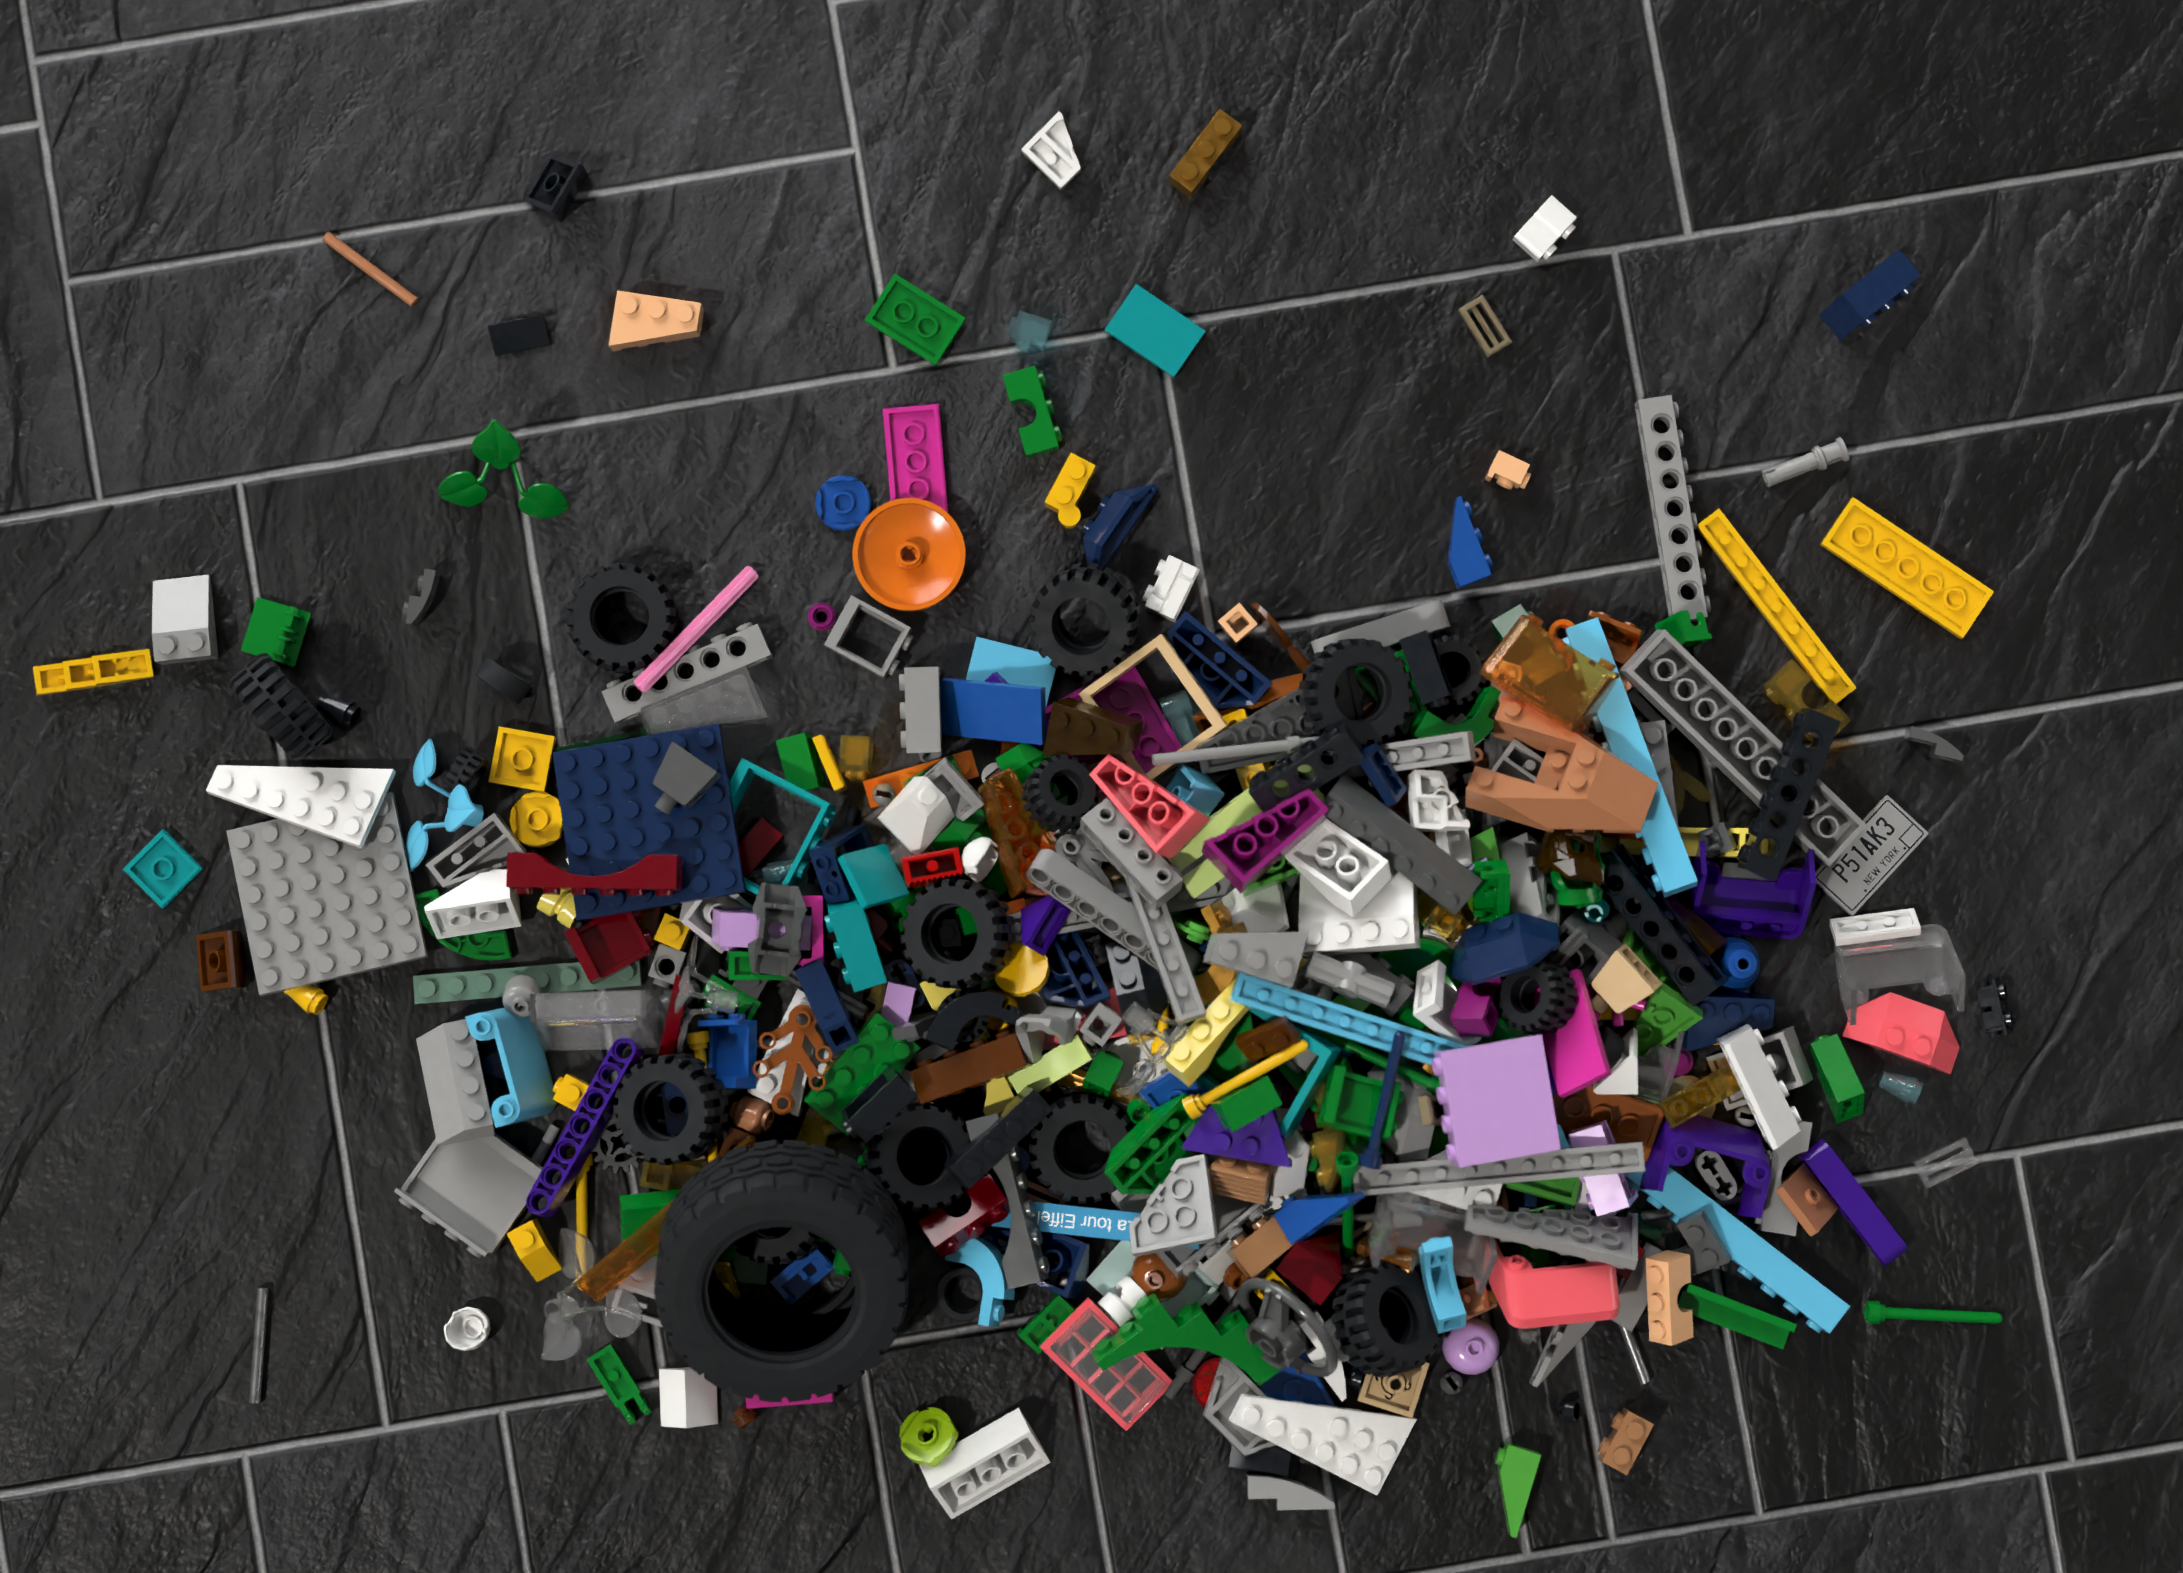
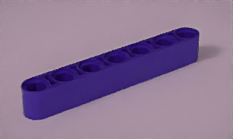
M623 1037L617 1039L612 1044L527 1196L526 1206L531 1213L549 1218L554 1216L559 1210L613 1113V1105L618 1104V1098H615L617 1088L624 1086L621 1083L622 1078L625 1074L632 1073L631 1068L635 1064L641 1063L644 1051L637 1042ZM628 1046H631V1055L628 1058L624 1059V1049ZM617 1071V1080L610 1084L609 1075ZM603 1096V1105L599 1109H596L595 1100L598 1097ZM589 1121V1130L587 1133L581 1134V1125ZM575 1146L576 1153L573 1158L568 1160L566 1156L567 1150ZM560 1171L562 1178L558 1184L554 1185L552 1182L553 1175ZM546 1196L547 1205L544 1209L539 1210V1200Z

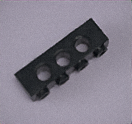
M1345 722L1338 726L1334 724L1328 727L1323 732V736L1317 740L1305 742L1299 747L1298 752L1290 757L1288 755L1283 756L1274 764L1273 768L1267 772L1260 771L1251 778L1249 794L1263 813L1308 789L1312 792L1365 759L1363 746ZM1332 749L1336 754L1332 757H1325L1322 755V752ZM1309 765L1312 769L1309 772L1303 773L1298 770V767ZM1278 780H1284L1288 785L1278 788L1274 783Z

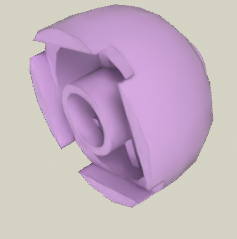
M1471 1318L1466 1320V1327L1445 1333L1442 1350L1446 1361L1453 1369L1463 1374L1477 1375L1487 1371L1494 1365L1499 1355L1500 1342L1496 1331L1487 1322L1478 1318Z

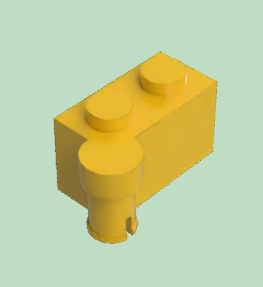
M1070 453L1044 502L1045 507L1058 513L1060 523L1069 529L1076 527L1080 522L1081 514L1077 505L1096 471V465L1073 453Z

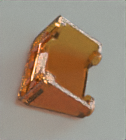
M1529 613L1527 616L1521 615L1487 659L1479 673L1567 730L1574 733H1584L1620 674L1613 671L1616 666L1603 658H1600L1599 662L1590 659L1555 637L1541 626L1544 621L1532 613Z

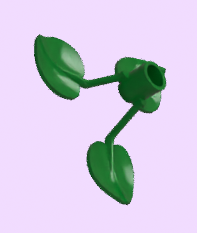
M495 419L475 437L472 443L474 455L486 462L481 476L476 479L475 475L469 471L456 472L448 476L438 488V496L448 502L459 506H475L486 498L487 489L481 483L484 482L491 465L500 470L506 469L510 465L519 493L523 496L518 501V507L526 515L540 519L551 518L562 514L570 506L564 494L553 485L537 483L530 486L527 491L523 488L516 466V460L520 456V445L515 437Z

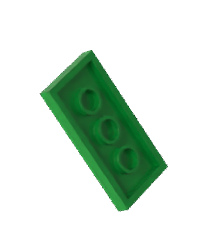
M877 1011L858 1032L859 1043L844 1049L823 1074L826 1078L825 1087L819 1091L811 1089L803 1098L807 1104L847 1136L849 1133L842 1124L844 1118L840 1111L890 1064L900 1074L921 1049L914 1041L908 1042L907 1039L895 1041L891 1030L896 1026ZM822 1078L814 1085L815 1087L822 1086Z

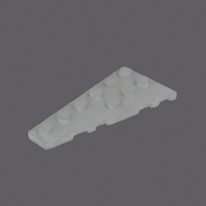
M1468 1205L1464 1230L1470 1231L1475 1235H1487L1499 1238L1505 1242H1517L1535 1249L1542 1248L1555 1251L1561 1255L1581 1257L1590 1262L1598 1261L1620 1269L1635 1270L1638 1262V1213H1628L1627 1217H1615L1614 1212L1604 1214L1603 1216H1592L1589 1212L1583 1210L1544 1209L1543 1213H1530L1529 1208L1519 1207L1518 1212H1507L1501 1206Z

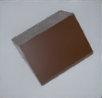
M226 930L196 935L200 992L245 988L241 932Z

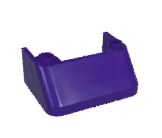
M1699 841L1693 866L1698 882L1696 887L1691 888L1690 909L1719 934L1794 939L1803 933L1816 888L1814 850L1807 851L1803 869L1793 867L1784 869L1779 873L1776 882L1721 877V867L1715 862L1706 861L1705 841Z
M1666 1108L1649 1158L1645 1163V1171H1643L1640 1189L1663 1192L1669 1164L1675 1166L1687 1165L1693 1158L1695 1147L1745 1161L1742 1172L1745 1184L1737 1215L1761 1219L1771 1179V1168L1761 1135L1754 1130L1675 1108Z

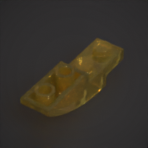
M1325 1079L1313 1100L1317 1101L1319 1109L1314 1111L1316 1124L1324 1093ZM1323 1127V1131L1312 1133L1314 1141L1309 1142L1313 1159L1318 1158L1320 1169L1316 1170L1319 1187L1325 1186V1190L1331 1193L1334 1192L1340 1177L1335 1168V1158L1340 1152L1345 1151L1346 1133Z

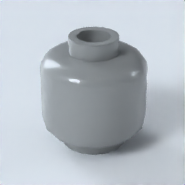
M527 975L514 976L508 980L503 993V1006L505 1010L516 1017H527L535 1013L539 1007L541 997L539 983Z

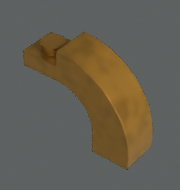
M1222 901L1200 909L1212 934L1247 933L1244 922L1233 925L1231 913L1223 905ZM1211 965L1206 972L1195 977L1194 981L1203 1006L1213 1002L1232 983L1237 973Z

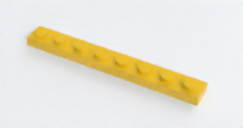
M1717 509L1697 525V530L1832 706L1837 704L1854 691L1856 686L1722 511Z

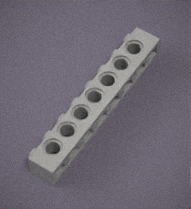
M1672 395L1637 400L1634 406L1668 616L1670 617L1680 611L1688 610L1691 622L1698 621L1696 619V613L1702 612L1706 619L1708 617L1707 613L1711 612L1709 596H1704L1703 585L1706 584V574L1704 568L1699 566L1698 557L1702 556L1700 541L1695 540L1693 530L1697 529V519L1695 512L1691 513L1689 502L1693 500L1691 486L1686 485L1685 474H1688L1687 459L1681 456L1680 446L1684 445L1682 430H1677L1676 419L1679 418L1678 404L1672 401ZM1654 421H1663L1667 426L1666 433L1656 432L1653 427ZM1667 448L1671 452V460H1661L1658 456V449ZM1663 476H1672L1676 481L1675 488H1666L1662 482ZM1669 503H1675L1679 506V516L1674 517L1667 512V505ZM1677 530L1684 534L1685 541L1683 544L1673 542L1671 538L1673 531ZM1678 558L1688 561V572H1681L1677 569L1676 560ZM1682 586L1692 588L1694 592L1692 600H1686L1681 596L1680 590Z

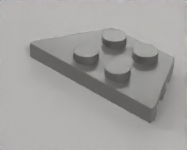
M1221 1357L1203 1416L1243 1456L1276 1445L1228 1420L1241 1394L1267 1396L1234 1363Z

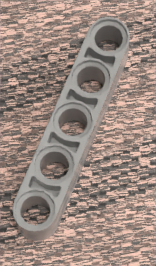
M1437 600L1311 641L1314 654L1322 652L1324 650L1323 647L1330 643H1337L1339 640L1365 638L1366 640L1379 641L1384 647H1392L1400 644V639L1425 630L1435 633L1451 626L1443 601Z

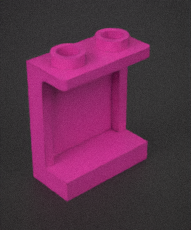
M823 895L802 896L806 908L812 910V957L810 959H800L796 965L804 966L819 958L822 959L824 965H827V938L825 937L827 925L824 916H827V903Z

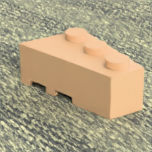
M617 291L609 347L614 352L630 347H642L653 343H666L700 337L704 308L699 302Z

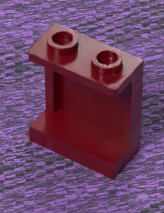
M639 911L596 918L577 929L572 927L564 932L589 982L593 985L654 953L651 946L655 942L648 929L643 931L638 923L642 919Z

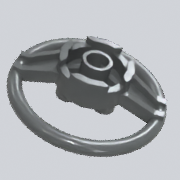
M1248 1278L1241 1283L1238 1291L1239 1304L1245 1318L1250 1323V1326L1245 1330L1246 1337L1251 1347L1256 1343L1264 1352L1261 1358L1265 1362L1279 1370H1283L1285 1367H1294L1299 1375L1305 1373L1315 1377H1326L1336 1370L1338 1355L1330 1334L1317 1316L1299 1298L1282 1286L1264 1278ZM1252 1289L1263 1290L1265 1294L1259 1316H1257L1250 1301V1291ZM1289 1306L1305 1320L1320 1340L1326 1354L1325 1365H1314L1299 1358L1306 1351V1348L1299 1337L1301 1333L1299 1326L1292 1320H1289Z

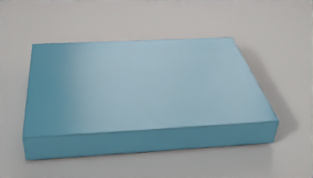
M976 637L966 680L985 681L991 674L998 672L1009 684L1045 687L1047 707L1056 669L1050 665L1052 660L1048 656L1042 658L1036 651Z

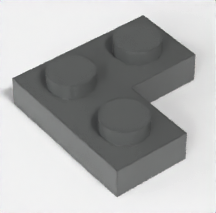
M1704 1210L1678 1220L1677 1227L1688 1245L1672 1251L1690 1254L1691 1276L1730 1262L1731 1255Z

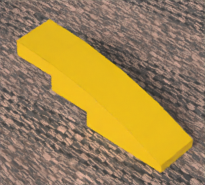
M149 649L96 655L91 658L33 667L37 696L154 677Z

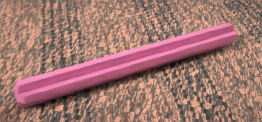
M746 566L634 680L635 686L641 692H647L758 579L757 572L750 566Z

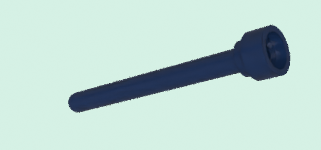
M1403 1031L1395 1032L1368 1148H1364V1152L1360 1153L1359 1165L1363 1167L1381 1170L1383 1158L1379 1148L1404 1046L1405 1033Z

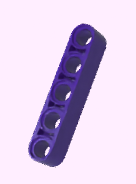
M1821 1138L1809 1147L1808 1151L1799 1155L1801 1161L1808 1167L1838 1206L1840 1212L1883 1266L1886 1267L1908 1250V1247L1824 1139Z

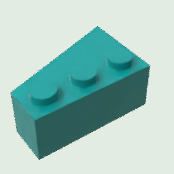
M856 896L850 900L827 904L829 915L824 916L829 933L835 932L837 942H834L833 946L837 958H843L846 968L842 969V974L846 985L852 984L854 992H858L886 983V972L869 924L868 914H866L865 909L861 908Z

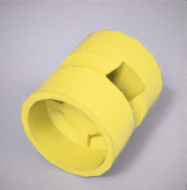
M560 890V895L543 894L537 904L538 910L549 917L557 914L559 923L569 929L576 925L578 921L574 898L570 890Z

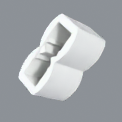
M1551 195L1518 231L1513 241L1535 261L1538 262L1542 257L1547 260L1557 249L1554 245L1561 236L1566 239L1575 230L1576 226L1573 223L1577 217Z

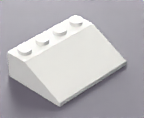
M1389 865L1391 880L1352 918L1332 904L1303 875H1300L1298 926L1299 932H1309L1302 954L1305 957H1312L1314 951L1329 956L1420 948L1416 885Z

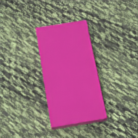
M939 404L883 409L890 501L900 498L923 499L936 504L948 513Z
M1579 969L1569 972L1570 975L1568 977L1574 979L1575 985L1573 989L1577 990V996L1574 997L1576 1008L1571 1010L1573 1016L1570 1020L1566 1019V1025L1563 1028H1557V1032L1542 1034L1558 1095L1563 1098L1612 1075L1583 973ZM1540 987L1536 989L1534 994L1535 1008L1540 1000Z

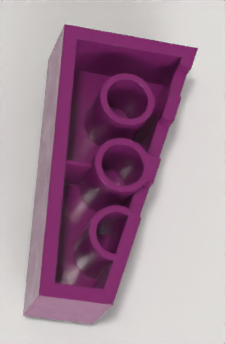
M1308 789L1276 805L1275 808L1265 813H1260L1252 817L1251 820L1239 826L1236 825L1215 838L1212 837L1204 841L1201 852L1242 893L1326 820L1329 809Z

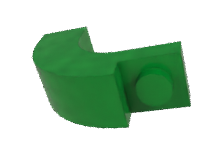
M1493 686L1482 688L1467 716L1457 724L1445 722L1429 711L1420 712L1414 719L1405 738L1413 740L1473 731L1474 744L1484 739L1494 728V720L1488 717V715L1491 716L1496 711L1499 705L1497 699L1501 691Z

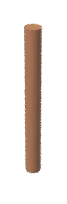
M330 232L324 235L323 242L409 306L413 307L417 303L418 298L340 239Z

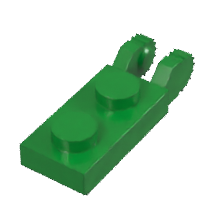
M612 1343L586 1359L616 1408L620 1409L630 1425L636 1423L634 1413L625 1403L631 1398L635 1399L639 1409L645 1416L652 1413L648 1403L641 1394V1389Z

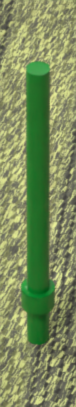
M1309 1027L1336 1046L1386 1069L1389 1057L1352 1040ZM1399 1063L1398 1075L1426 1087V1091L1434 1095L1437 1094L1436 1088L1440 1087L1437 1076L1432 1075L1430 1077Z

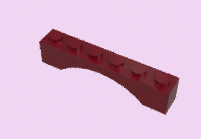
M507 852L506 887L515 889V894L531 895L532 889L543 890L545 895H560V890H571V895H588L589 890H599V895L617 896V891H628V896H645V891H656V896L672 897L673 891L682 892L683 857L679 855L648 854L637 864L623 871L610 875L591 877L568 873L553 865L543 855L537 853Z

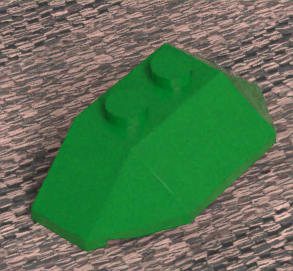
M1185 1093L1152 1109L1111 1150L1104 1174L1121 1194H1152L1159 1184L1162 1185L1170 1174V1168L1176 1160L1195 1155V1151L1184 1150L1182 1145L1202 1115L1194 1120L1190 1118L1182 1103V1099L1187 1097Z

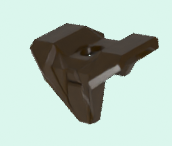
M1555 829L1554 832L1545 831L1537 861L1540 873L1546 874L1557 871L1568 880L1580 879L1595 883L1598 887L1602 885L1603 866L1596 859L1594 843L1599 839L1598 830L1573 832V829ZM1571 841L1581 844L1579 852L1573 850L1570 844Z

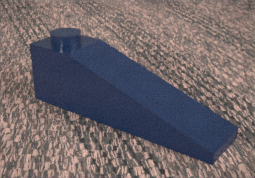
M985 1229L979 1237L993 1244L1004 1256L1008 1246L1010 1231ZM1041 1233L1043 1238L1041 1248L1043 1256H1046L1049 1261L1050 1272L1048 1273V1279L1033 1284L1066 1298L1079 1299L1089 1273V1244L1066 1234Z

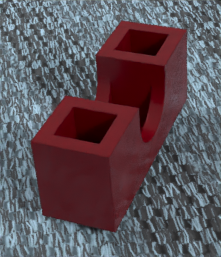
M990 1174L979 1180L970 1189H966L971 1197L972 1204L970 1210L965 1215L951 1217L944 1209L939 1207L936 1211L918 1221L941 1258L954 1254L961 1245L970 1239L979 1237L985 1229L994 1223L1003 1221L1010 1213L1009 1202Z

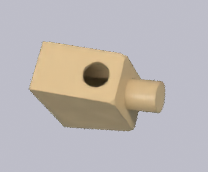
M1625 943L1613 953L1592 981L1591 985L1598 994L1590 1001L1592 1007L1599 1013H1603L1610 1006L1619 1014L1652 994L1663 983Z

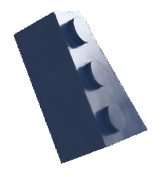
M1899 249L1843 293L1819 316L1841 341L1861 324L1865 328L1878 318L1875 313L1879 309L1884 313L1897 302L1894 299L1895 296L1900 294L1903 298L1915 288L1913 282L1921 275Z
M1714 991L1696 1004L1697 1007L1703 1010V1019L1679 1035L1678 1046L1688 1052L1719 1043L1718 1037L1746 1024H1749L1753 1030L1758 1028L1759 1031L1773 1028L1775 999L1766 993Z

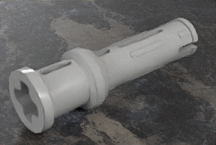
M1838 437L1831 444L1823 447H1813L1811 452L1806 455L1762 470V476L1767 487H1771L1814 469L1823 471L1830 464L1841 460L1844 462L1849 461L1848 450L1843 439Z

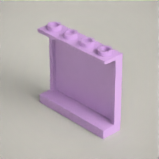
M1532 1033L1519 1038L1446 1051H1434L1435 1058H1432V1069L1434 1075H1438L1440 1087L1436 1088L1439 1104H1443L1444 1108L1441 1124L1444 1133H1448L1449 1144L1446 1145V1154L1448 1161L1452 1162L1453 1166L1462 1168L1561 1150L1542 1034Z

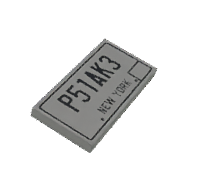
M1885 795L1862 820L1867 826L1829 867L1819 866L1815 871L1816 885L1850 916H1853L1929 834L1888 795Z

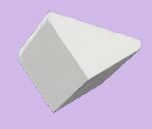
M1634 1027L1622 1037L1625 1042L1624 1050L1616 1065L1611 1069L1612 1075L1593 1083V1091L1596 1094H1638V1031Z
M691 1367L659 1369L661 1427L692 1428L719 1424L717 1386L704 1378V1373L699 1375Z

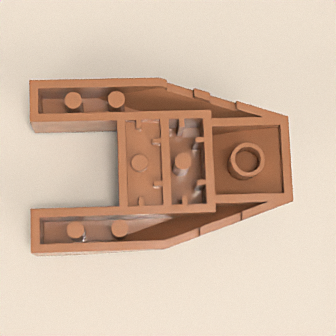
M1503 696L1494 718V737L1510 742L1515 738L1527 747L1546 752L1534 783L1475 766L1466 787L1465 807L1547 832H1554L1555 829H1573V832L1603 830V833H1641L1658 788V782L1586 735L1534 705Z

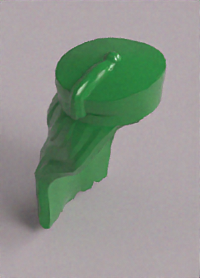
M1598 830L1599 839L1594 843L1596 859L1603 866L1604 873L1605 865L1600 855L1601 837L1600 830ZM1571 841L1570 844L1573 850L1579 852L1581 844ZM1557 871L1550 872L1552 885L1557 889V904L1575 906L1577 909L1602 900L1603 891L1598 889L1595 883L1580 879L1568 880Z

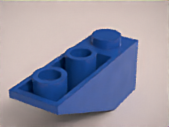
M1461 496L1457 497L1454 501L1447 562L1457 590L1488 579L1492 575L1490 570L1494 569L1489 554H1483L1480 546L1483 543L1481 532L1478 527L1473 528L1470 518L1473 517V512L1468 501L1463 502Z

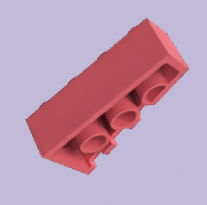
M1108 754L1089 774L1154 852L1166 858L1172 859L1211 819L1126 762Z

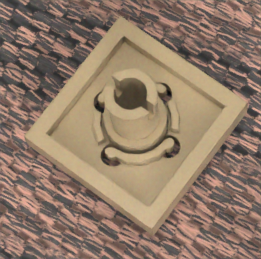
M1425 1362L1419 1368L1390 1377L1386 1376L1382 1380L1381 1377H1377L1378 1381L1372 1374L1368 1375L1365 1373L1357 1400L1413 1418L1430 1363Z

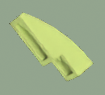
M1077 1034L1071 1043L1059 1045L1041 1056L1039 1062L1032 1063L1033 1066L1014 1073L1008 1079L1017 1094L1025 1087L1034 1088L1039 1093L1093 1060L1094 1056L1085 1041L1080 1037V1034Z

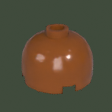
M1156 1253L1135 1257L1131 1268L1132 1280L1147 1296L1155 1293L1160 1301H1167L1176 1297L1185 1287L1188 1276L1186 1277L1184 1274L1177 1279Z

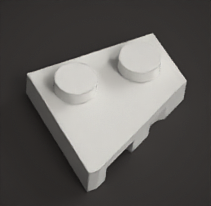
M1060 112L1021 149V152L1060 190L1081 171L1063 115Z

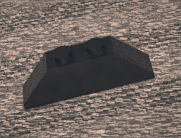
M1104 933L1105 946L1126 1034L1155 1028L1160 1016L1169 1004V999L1158 970Z

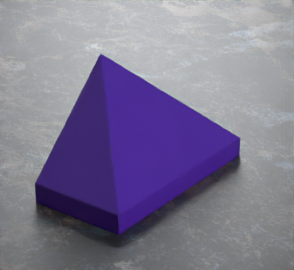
M1050 895L1022 908V944L1044 956L1070 914L1071 909Z

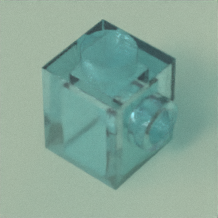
M1019 311L1017 318L1012 317L1008 328V333L1012 334L1011 342L1016 343V348L1026 352H1031L1032 349L1044 352L1052 321Z

